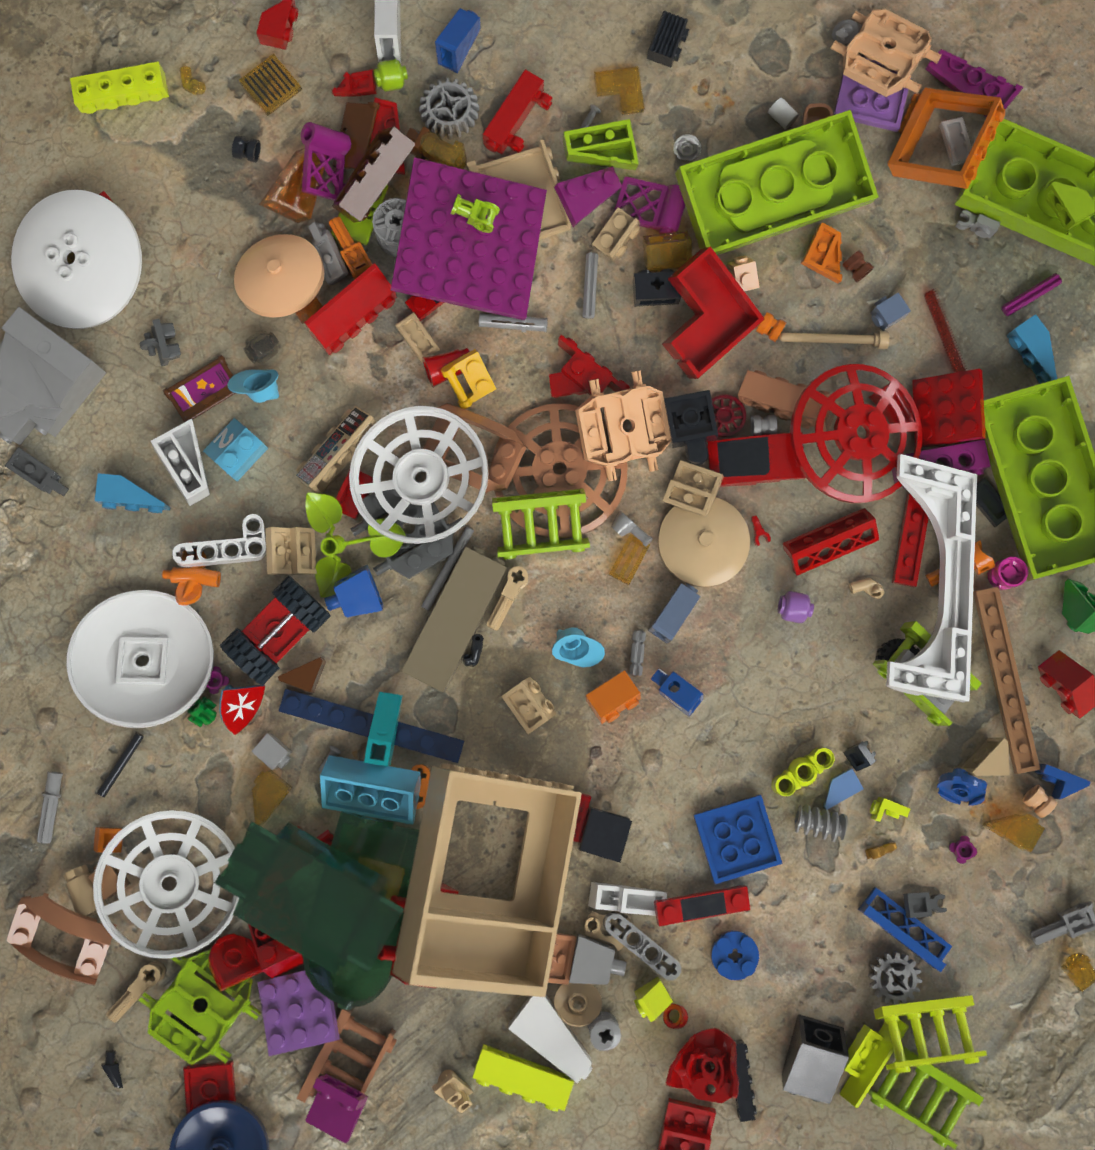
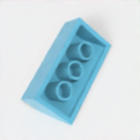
M329 755L320 774L322 808L413 825L419 798L421 772L364 763V761Z

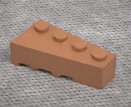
M747 370L738 393V398L742 404L765 413H769L772 410L777 417L787 421L792 418L796 402L807 385H794L782 377L771 378L762 371L755 370L752 372ZM819 391L826 397H829V395L831 394L827 391ZM811 398L806 403L802 415L801 427L806 429L815 427L816 418L822 406ZM829 410L824 419L823 432L829 431L834 418V414Z

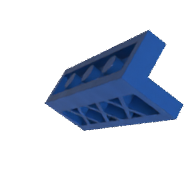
M874 887L858 910L934 969L942 972L946 966L942 960L952 946L918 919H907L905 909ZM877 895L884 900L885 910L876 911L870 906ZM889 904L895 909H889ZM900 912L903 915L904 924H893L890 913ZM920 927L923 939L914 940L911 938L909 928ZM938 941L944 947L935 956L929 951L928 942Z

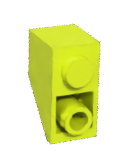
M659 977L654 978L634 991L637 998L633 1000L642 1018L647 1016L650 1022L654 1021L673 1002Z

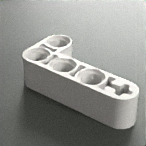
M256 514L246 516L242 523L243 538L178 544L173 549V559L181 567L261 560L266 554L263 520ZM256 521L260 524V527L257 531H249L247 529L248 523ZM252 544H259L262 547V551L259 554H252L249 552V547ZM229 546H235L239 549L237 555L233 557L226 555L225 550ZM205 548H212L215 553L212 558L205 559L202 557V551ZM194 549H197L199 560H195L194 555L186 556L185 561H182L178 555H182L184 550H186L187 554H195Z

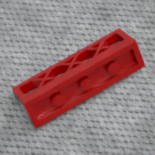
M863 508L786 541L782 545L786 554L791 558L794 573L798 576L877 542L880 539L875 517L866 508ZM871 529V536L864 539L860 538L864 531ZM851 539L847 546L839 547L843 540ZM830 548L827 555L818 556L822 549ZM806 556L810 557L806 564L799 566V559Z

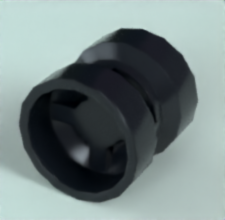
M236 135L232 144L233 158H247L248 161L254 163L258 161L261 150L260 141L253 138L247 140L244 136Z

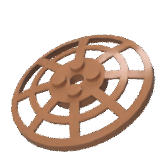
M548 404L536 407L517 417L508 426V428L516 432L525 447L535 454L532 466L519 468L518 465L513 476L515 488L519 495H526L527 493L519 477L533 476L538 487L532 494L584 489L588 499L586 503H581L579 512L590 507L593 503L603 511L597 519L581 527L582 535L591 532L602 525L619 505L627 482V462L619 463L615 466V469H621V478L617 493L609 505L599 496L606 483V468L584 460V455L581 452L582 444L580 438L574 445L561 439L560 429H568L579 433L578 425L560 422L558 410L575 411L579 406ZM543 411H549L550 423L536 427L527 435L516 429L521 422L530 416ZM602 419L604 429L608 432L606 421ZM551 430L552 442L543 447H540L531 440L544 431ZM501 437L499 438L497 445L494 449L492 462L503 441V438ZM557 463L564 464L566 472L562 475H557L553 471L554 465ZM601 470L600 479L595 490L584 483L587 471ZM494 490L496 497H504L502 490ZM559 505V509H556V515L560 517L561 531H558L559 539L572 538V529L570 530L569 526L570 508L567 505ZM544 507L535 508L536 511L547 515V510ZM521 509L517 513L512 510L510 518L517 525L525 529L524 512H521ZM534 525L536 535L549 538L548 529Z

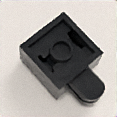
M710 390L664 398L672 448L685 446L686 457L690 464H704L709 455L707 442L718 440V430Z

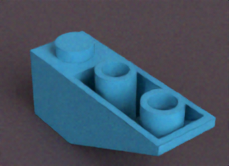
M1035 314L1006 336L1011 347L1020 353L1023 363L1031 368L1036 375L1038 383L1042 384L1057 379L1050 333Z
M98 473L94 501L102 504V508L116 509L117 506H124L125 510L139 511L140 508H147L148 512L162 513L163 510H170L171 508L121 475Z

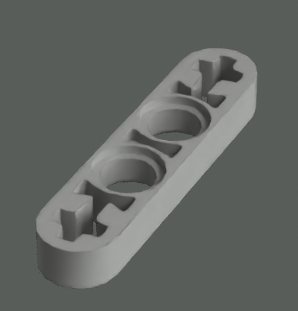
M611 912L605 916L603 920L604 928L615 939L663 978L674 980L679 977L681 966L675 958L621 914ZM619 918V925L625 929L623 933L615 927L610 929L611 924L609 921ZM631 932H636L639 935V941L635 945L627 943V936ZM649 947L657 949V956L653 960H648L645 957V952ZM663 959L669 965L674 963L672 966L675 969L674 972H667L665 974L667 970L659 962Z

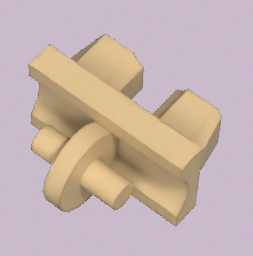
M453 1070L443 1071L438 1078V1083L431 1086L437 1095L451 1106L456 1107L460 1113H463L472 1106L469 1095L473 1093L471 1087L461 1080Z

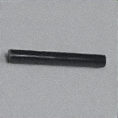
M137 732L134 734L97 791L98 795L106 797L143 740V735Z

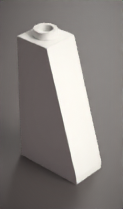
M375 0L374 36L378 63L380 61L397 59L401 64L400 0Z
M547 995L545 997L529 996L509 1022L508 1029L576 1083L581 1078L585 1080L592 1071L591 1057L567 1023L560 1019Z

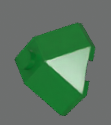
M1067 579L1064 585L1062 615L1068 621L1066 623L1067 626L1074 632L1079 631L1086 634L1095 632V595L1087 592L1089 588L1081 582Z

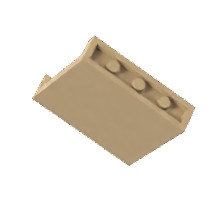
M540 140L539 147L481 165H476L475 160L466 163L468 171L547 190L539 240L571 230L570 220L554 189L558 180H560L557 167L552 166L551 160H553V155L550 147L545 146L544 140Z

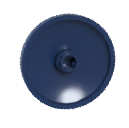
M213 1100L197 1106L183 1118L175 1129L169 1150H269V1140L263 1123L251 1109L235 1101Z

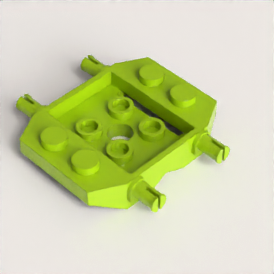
M210 949L191 958L188 957V959L185 956L170 958V960L181 966V971L159 1000H155L146 992L142 996L149 1000V1002L142 997L138 1000L150 1010L147 1034L190 1065L210 1055H215L226 1064L228 1059L221 1055V1053L228 1058L232 1054L220 1047L219 1043L241 1012H245L255 1021L262 1013L249 1001L253 982L251 978L223 990L235 999L231 1001L195 975V972H197L217 986L208 964ZM197 999H205L208 1003L207 1009L202 1013L195 1012L193 1009V1004ZM168 1010L207 1039L205 1041L200 1039L168 1016L166 1011Z

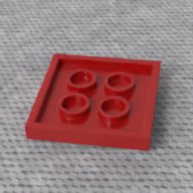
M981 369L912 380L913 400L919 412L922 425L921 447L986 438L983 375Z

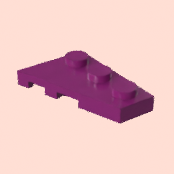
M609 167L559 182L555 185L554 189L572 227H575L582 219L619 191L622 185L614 168Z

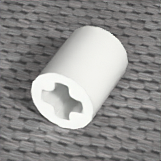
M782 97L768 110V114L785 130L799 117V114Z

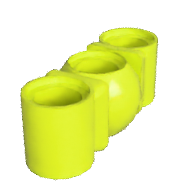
M815 748L810 754L794 759L790 763L788 770H784L782 774L773 778L771 782L772 790L778 795L790 796L795 790L811 785L816 780L818 774H821L825 769L830 768L834 764L833 752L827 748ZM820 752L826 755V762L823 765L817 762V755ZM802 765L808 770L805 778H800L798 775V769ZM782 779H786L789 783L788 789L784 792L779 789V782Z

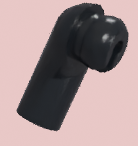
M474 634L472 636L470 654L463 656L465 666L472 665L474 667L478 664L483 649L484 639L482 635Z

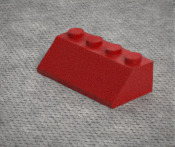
M374 263L304 323L311 336L328 355L337 353L343 348L344 342L349 338H355L361 332V328L364 325L373 323L383 309L387 310L394 305L397 298L396 292L390 290L391 284Z

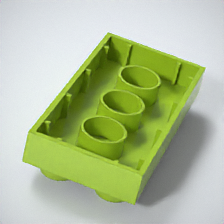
M1003 119L996 129L994 140L990 141L985 159L980 162L977 168L976 178L971 181L968 189L961 188L954 205L974 214H981L998 221L1000 225L1095 266V214L1088 220L1066 231L1043 194L1049 185L1056 181L1087 190L1089 195L1095 199V158Z
M1070 376L984 400L986 438L982 440H985L991 469L1019 557L1026 563L1028 568L1027 581L1095 563V453Z

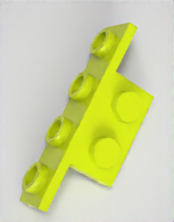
M899 1019L897 1023L902 1039L909 1026ZM884 1022L878 1033L864 1024L848 1049L849 1059L844 1070L850 1073L851 1076L839 1094L856 1108L860 1106L894 1052L888 1023Z

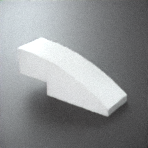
M591 882L588 906L594 909L612 910L621 913L656 916L654 901L666 899L667 892Z

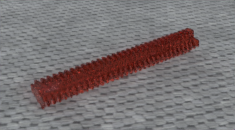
M932 289L923 295L925 300H927L929 310H931L930 313L933 315L932 318H934V323H936V328H938V333H940L939 336L942 338L941 341H943L945 351H948L946 353L949 356L950 364H953L951 365L952 369H955L953 370L954 372L965 371L968 368H964L966 365L963 366L965 364L962 363L964 360L960 358L962 355L959 356L961 352L958 353L960 351L957 350L959 347L955 345L957 342L954 343L956 339L953 340L955 337L951 335L953 333L950 332L952 329L949 330L951 326L948 327L950 324L947 325L948 322L946 321L948 319H945L947 316L944 317L946 315L943 314L945 311L942 312L944 308L941 309L943 306L939 304L941 302L938 301L940 298L937 299L939 296H935L938 293L935 294L936 291H933L935 289Z

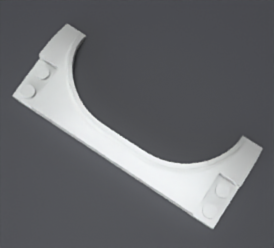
M899 454L897 458V479L926 512L937 536L940 552L939 599L936 625L929 641L910 660L903 663L887 662L886 686L917 696L928 695L959 702H969L977 474Z

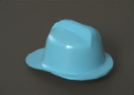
M245 370L235 374L227 384L231 392L246 394L256 403L279 397L276 382L279 375L276 370Z
M571 627L565 630L559 629L556 633V642L552 647V654L556 659L579 667H591L602 661L605 655L604 647L598 641L586 637L581 629Z

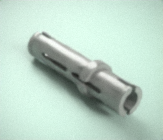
M480 313L479 327L521 330L523 333L527 331L547 332L548 318L528 317L527 314L525 320H520L498 314ZM492 320L510 321L511 323L492 322ZM516 322L534 323L535 325L516 324Z

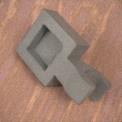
M963 210L960 216L965 218L966 222L958 221L955 225L961 230L970 227V231L975 232L977 236L990 239L998 231L1000 222L981 214L977 217L971 212Z

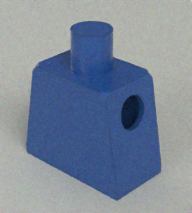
M368 564L336 581L334 584L336 594L324 598L329 611L341 607L345 617L379 612L383 610L384 605Z

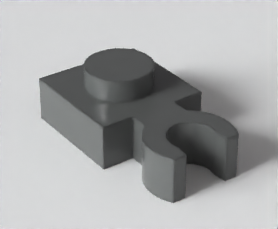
M929 892L903 894L906 918L932 916V911L935 913L947 911V908H940L937 905L939 899L945 898L943 894L931 897Z

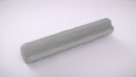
M592 252L586 254L582 316L586 319H593L595 316L598 254Z

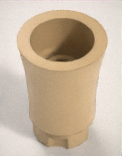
M82 865L66 872L64 877L67 882L66 887L71 897L74 912L91 917L97 914L93 883L88 877L92 873H89L87 865ZM103 900L104 906L108 905L107 902Z

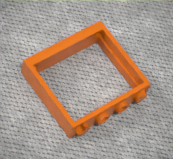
M924 88L887 163L894 177L968 189L971 181L976 178L980 162L986 157L990 141H993L999 123L1005 117V109L1001 97ZM935 108L987 115L961 171L908 163Z

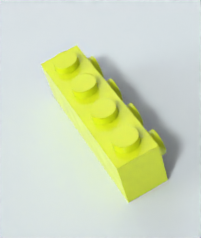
M159 62L70 78L74 104L81 113L91 114L97 110H112L123 105H138L140 102L160 101L162 98L169 97L165 72Z
M485 1044L481 1048L472 1077L482 1086L489 1087L490 1084L499 1087V1091L508 1095L516 1093L529 1103L538 1101L545 1104L544 1106L547 1109L558 1112L559 1109L565 1111L574 1085V1080L563 1072Z

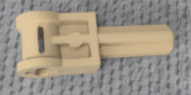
M516 566L508 572V581L487 622V626L495 631L500 629L520 589L524 588L528 583V573L523 567ZM518 573H522V579H524L523 582L518 581L517 583H514V577L512 575H518Z
M152 961L142 967L138 978L107 1011L108 1019L114 1023L118 1022L144 992H147L151 986L163 980L166 976L165 965L160 961ZM152 969L155 971L153 978L150 977Z

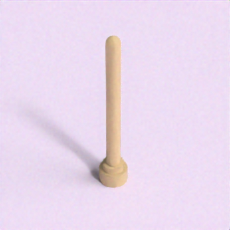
M878 331V333L873 335L781 333L779 339L782 342L873 344V347H877V349H888L890 335L889 331Z

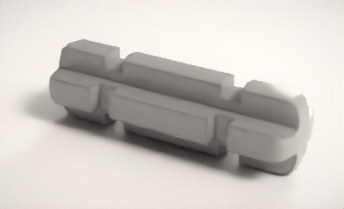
M635 630L633 632L632 640H634V643H632L630 660L632 665H630L629 672L632 676L642 675L643 666H641V663H643L645 647L643 641H645L646 635L644 631Z

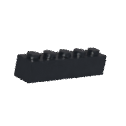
M742 1039L734 1040L736 1042L737 1076L739 1081L738 1096L735 1099L738 1119L740 1122L755 1120V1115H757V1110L752 1100L755 1099L754 1091L750 1087L752 1077L748 1073L750 1063L749 1059H746V1053H748L747 1044H744Z

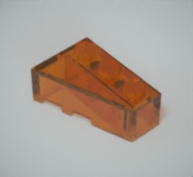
M305 148L295 151L259 203V205L296 223L311 219L317 199L316 195L302 192ZM312 153V161L316 167L320 160L315 153ZM324 167L318 170L321 177L323 176ZM313 175L310 180V187L315 189L319 184Z

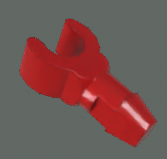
M756 515L752 516L751 522L755 536L753 541L755 546L758 547L760 545L759 536L765 537L766 542L769 543L771 541L770 535L762 528L759 518Z

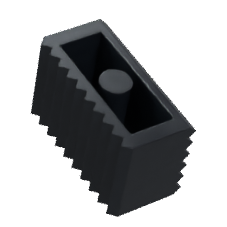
M663 11L649 46L647 59L670 68L674 61L678 62L682 52V48H679L681 41L686 42L690 31L687 28L688 19Z

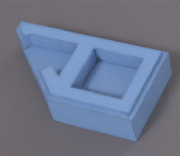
M852 768L830 779L827 797L823 805L824 809L828 810L864 789Z

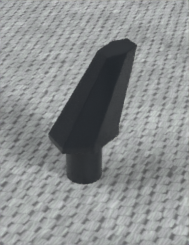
M106 1051L105 1063H101V1066L115 1088H123L119 1063L115 1062L116 1051Z

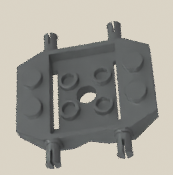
M396 489L382 491L386 501L394 509L402 497L397 493ZM375 492L362 499L367 511L374 520L387 514L380 505ZM431 503L433 515L439 513L435 503ZM410 504L402 514L414 518H423L422 505ZM460 517L451 524H446L444 519L434 522L435 535L453 527L462 518ZM363 518L361 523L350 529L353 535L356 536L365 530L368 531L369 524ZM399 520L395 522L401 528H403V525L405 524L404 522H401ZM415 525L414 532L406 534V537H426L425 525ZM455 533L437 541L423 543L416 548L414 547L419 544L403 543L397 553L390 557H385L386 560L373 567L377 576L390 569L407 579H411L453 555V535Z

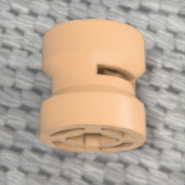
M1040 785L1032 787L1022 799L1027 806L1034 808L1035 813L1040 818L1050 814L1057 805V801L1052 796H1047L1045 790Z

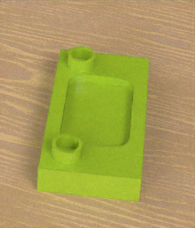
M851 110L680 166L675 173L699 248L703 249L711 246L717 255L871 204L879 198Z

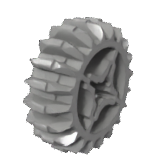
M448 77L445 80L446 83H442L438 79L437 86L430 83V90L424 89V97L420 98L421 106L419 107V112L421 113V121L425 122V127L431 129L433 134L440 132L442 139L445 137V134H448L449 139L453 138V134H457L460 138L461 131L468 134L469 127L474 128L475 126L474 120H477L479 117L477 113L479 111L478 98L476 95H473L472 88H467L465 82L459 85L457 78L453 83L450 82ZM442 98V101L439 104H436L434 108H432L435 102ZM446 103L448 107H450V109L452 110V114L451 111L446 107ZM467 109L464 115L457 120L458 114Z

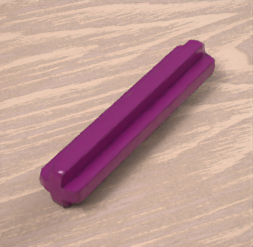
M1054 273L1005 303L1001 307L1002 312L1005 316H1010L1062 283V279L1059 274Z

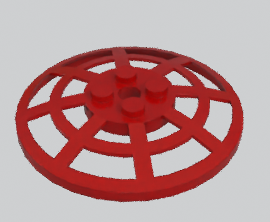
M846 364L823 372L813 379L802 391L792 413L790 425L791 445L799 468L816 489L838 501L868 503L889 496L899 489L902 484L898 481L890 488L872 494V480L886 475L894 467L897 469V458L899 454L904 452L907 432L916 431L913 457L919 459L921 453L922 425L914 400L896 378L874 366ZM856 370L876 373L890 383L885 391L873 385L859 383ZM841 372L847 373L850 385L837 389L829 397L816 390L828 378ZM897 389L907 401L914 422L905 423L900 407L892 398ZM861 390L872 392L881 397L875 407L864 404ZM852 391L853 406L843 409L834 402L843 394ZM811 398L822 405L816 418L815 433L801 435L802 415L806 403ZM888 404L894 410L899 423L888 424L887 419L883 415V411ZM829 410L837 416L832 431L823 432L824 419ZM859 426H862L866 431L864 438H860L857 434ZM900 433V441L896 453L887 446L889 434ZM835 440L838 449L842 452L836 461L828 452L825 441ZM817 443L822 458L830 467L821 478L809 464L802 444ZM882 454L889 463L882 469L872 473V458ZM849 459L862 461L863 474L853 473L844 469L843 466ZM837 474L849 480L863 481V495L846 494L828 484Z

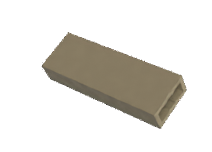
M474 546L471 549L465 547L402 669L403 673L443 693L448 688L472 641V636L476 633L507 572L504 561L494 556L492 559L483 556L484 551Z

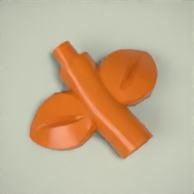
M194 549L195 554H187L186 550H184L181 556L182 561H185L186 556L194 555L195 560H199L197 549ZM202 551V557L207 559L206 554ZM206 566L173 567L172 570H163L162 578L170 579L171 583H179L175 589V598L177 603L183 606L193 604L200 599L202 585L218 588L221 582L220 571L205 569Z

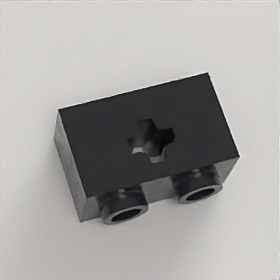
M663 269L660 272L641 270L638 273H634V307L678 305L681 295L668 280L675 271L673 269ZM654 284H657L658 288H660V289H659V290H656V287L653 286V285H654Z

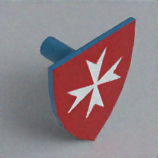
M227 685L225 689H222L219 707L221 719L226 728L234 735H237L255 716L263 699L265 685L238 688Z

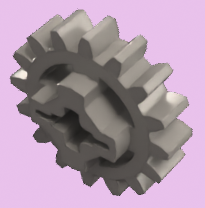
M893 951L892 957L889 953L884 952L885 959L883 960L876 957L878 965L871 964L870 967L874 970V973L868 974V977L874 980V982L869 984L870 987L877 989L874 994L878 998L882 996V1001L886 1004L889 1000L893 1005H897L898 1000L905 1004L907 1003V997L914 1000L913 991L920 992L916 984L922 983V979L917 977L921 970L913 968L916 962L912 959L908 961L909 956L904 953L900 957L897 951ZM891 963H902L901 965L898 964L896 967L889 965ZM890 972L897 975L896 977L900 985L894 982L893 975ZM894 990H900V993L891 994Z

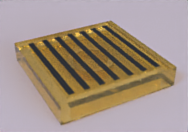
M274 54L239 79L243 88L267 116L302 90L300 84Z

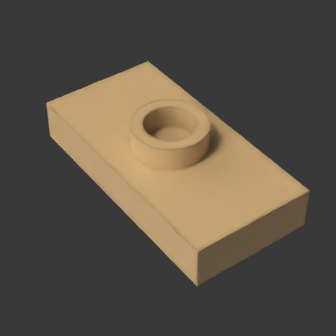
M414 312L395 324L397 330L421 363L423 362L422 357L433 356L440 351Z

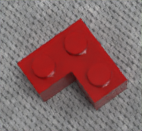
M1060 650L1038 666L1041 675L1040 681L1047 688L1052 687L1057 691L1062 702L1060 705L1066 713L1074 714L1081 719L1095 707V677L1090 671Z

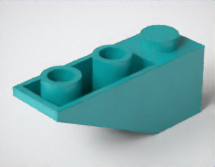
M379 692L368 736L364 763L391 766L403 695Z

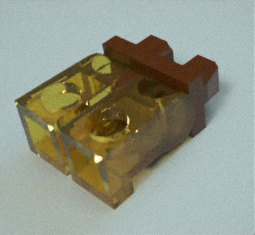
M410 127L406 136L415 143L410 154L415 155L419 159L460 169L465 168L467 158L463 143L456 140L454 145L440 140L438 135L430 132L426 127H423L420 132Z

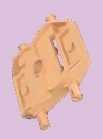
M887 9L872 10L868 16L855 11L851 20L863 25L859 33L855 35L847 46L835 40L831 47V50L842 54L844 57L843 75L885 97L902 90V88H907L917 94L922 84L911 80L912 73L922 58H927L937 64L942 54L930 49L932 39L929 31ZM888 44L891 45L893 48L889 49L886 48L884 45ZM858 53H862L867 59L861 57ZM872 60H875V61H877V62L883 64V65L885 66V68H883V67H881V66H879V65H877V64H875V63H873V62H871V61H872Z
M641 370L631 372L634 384L632 389L604 394L600 391L599 379L589 381L592 395L575 410L584 460L604 466L606 468L607 481L617 480L615 472L617 464L646 457L649 472L659 470L656 457L662 454L671 442L663 392L643 384ZM601 407L604 408L605 420L609 435V442L612 451L611 453H608V447L600 410ZM626 419L632 424L629 432L623 430V422Z

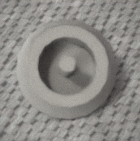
M853 20L841 21L833 29V40H837L847 46L855 35L859 33V25Z

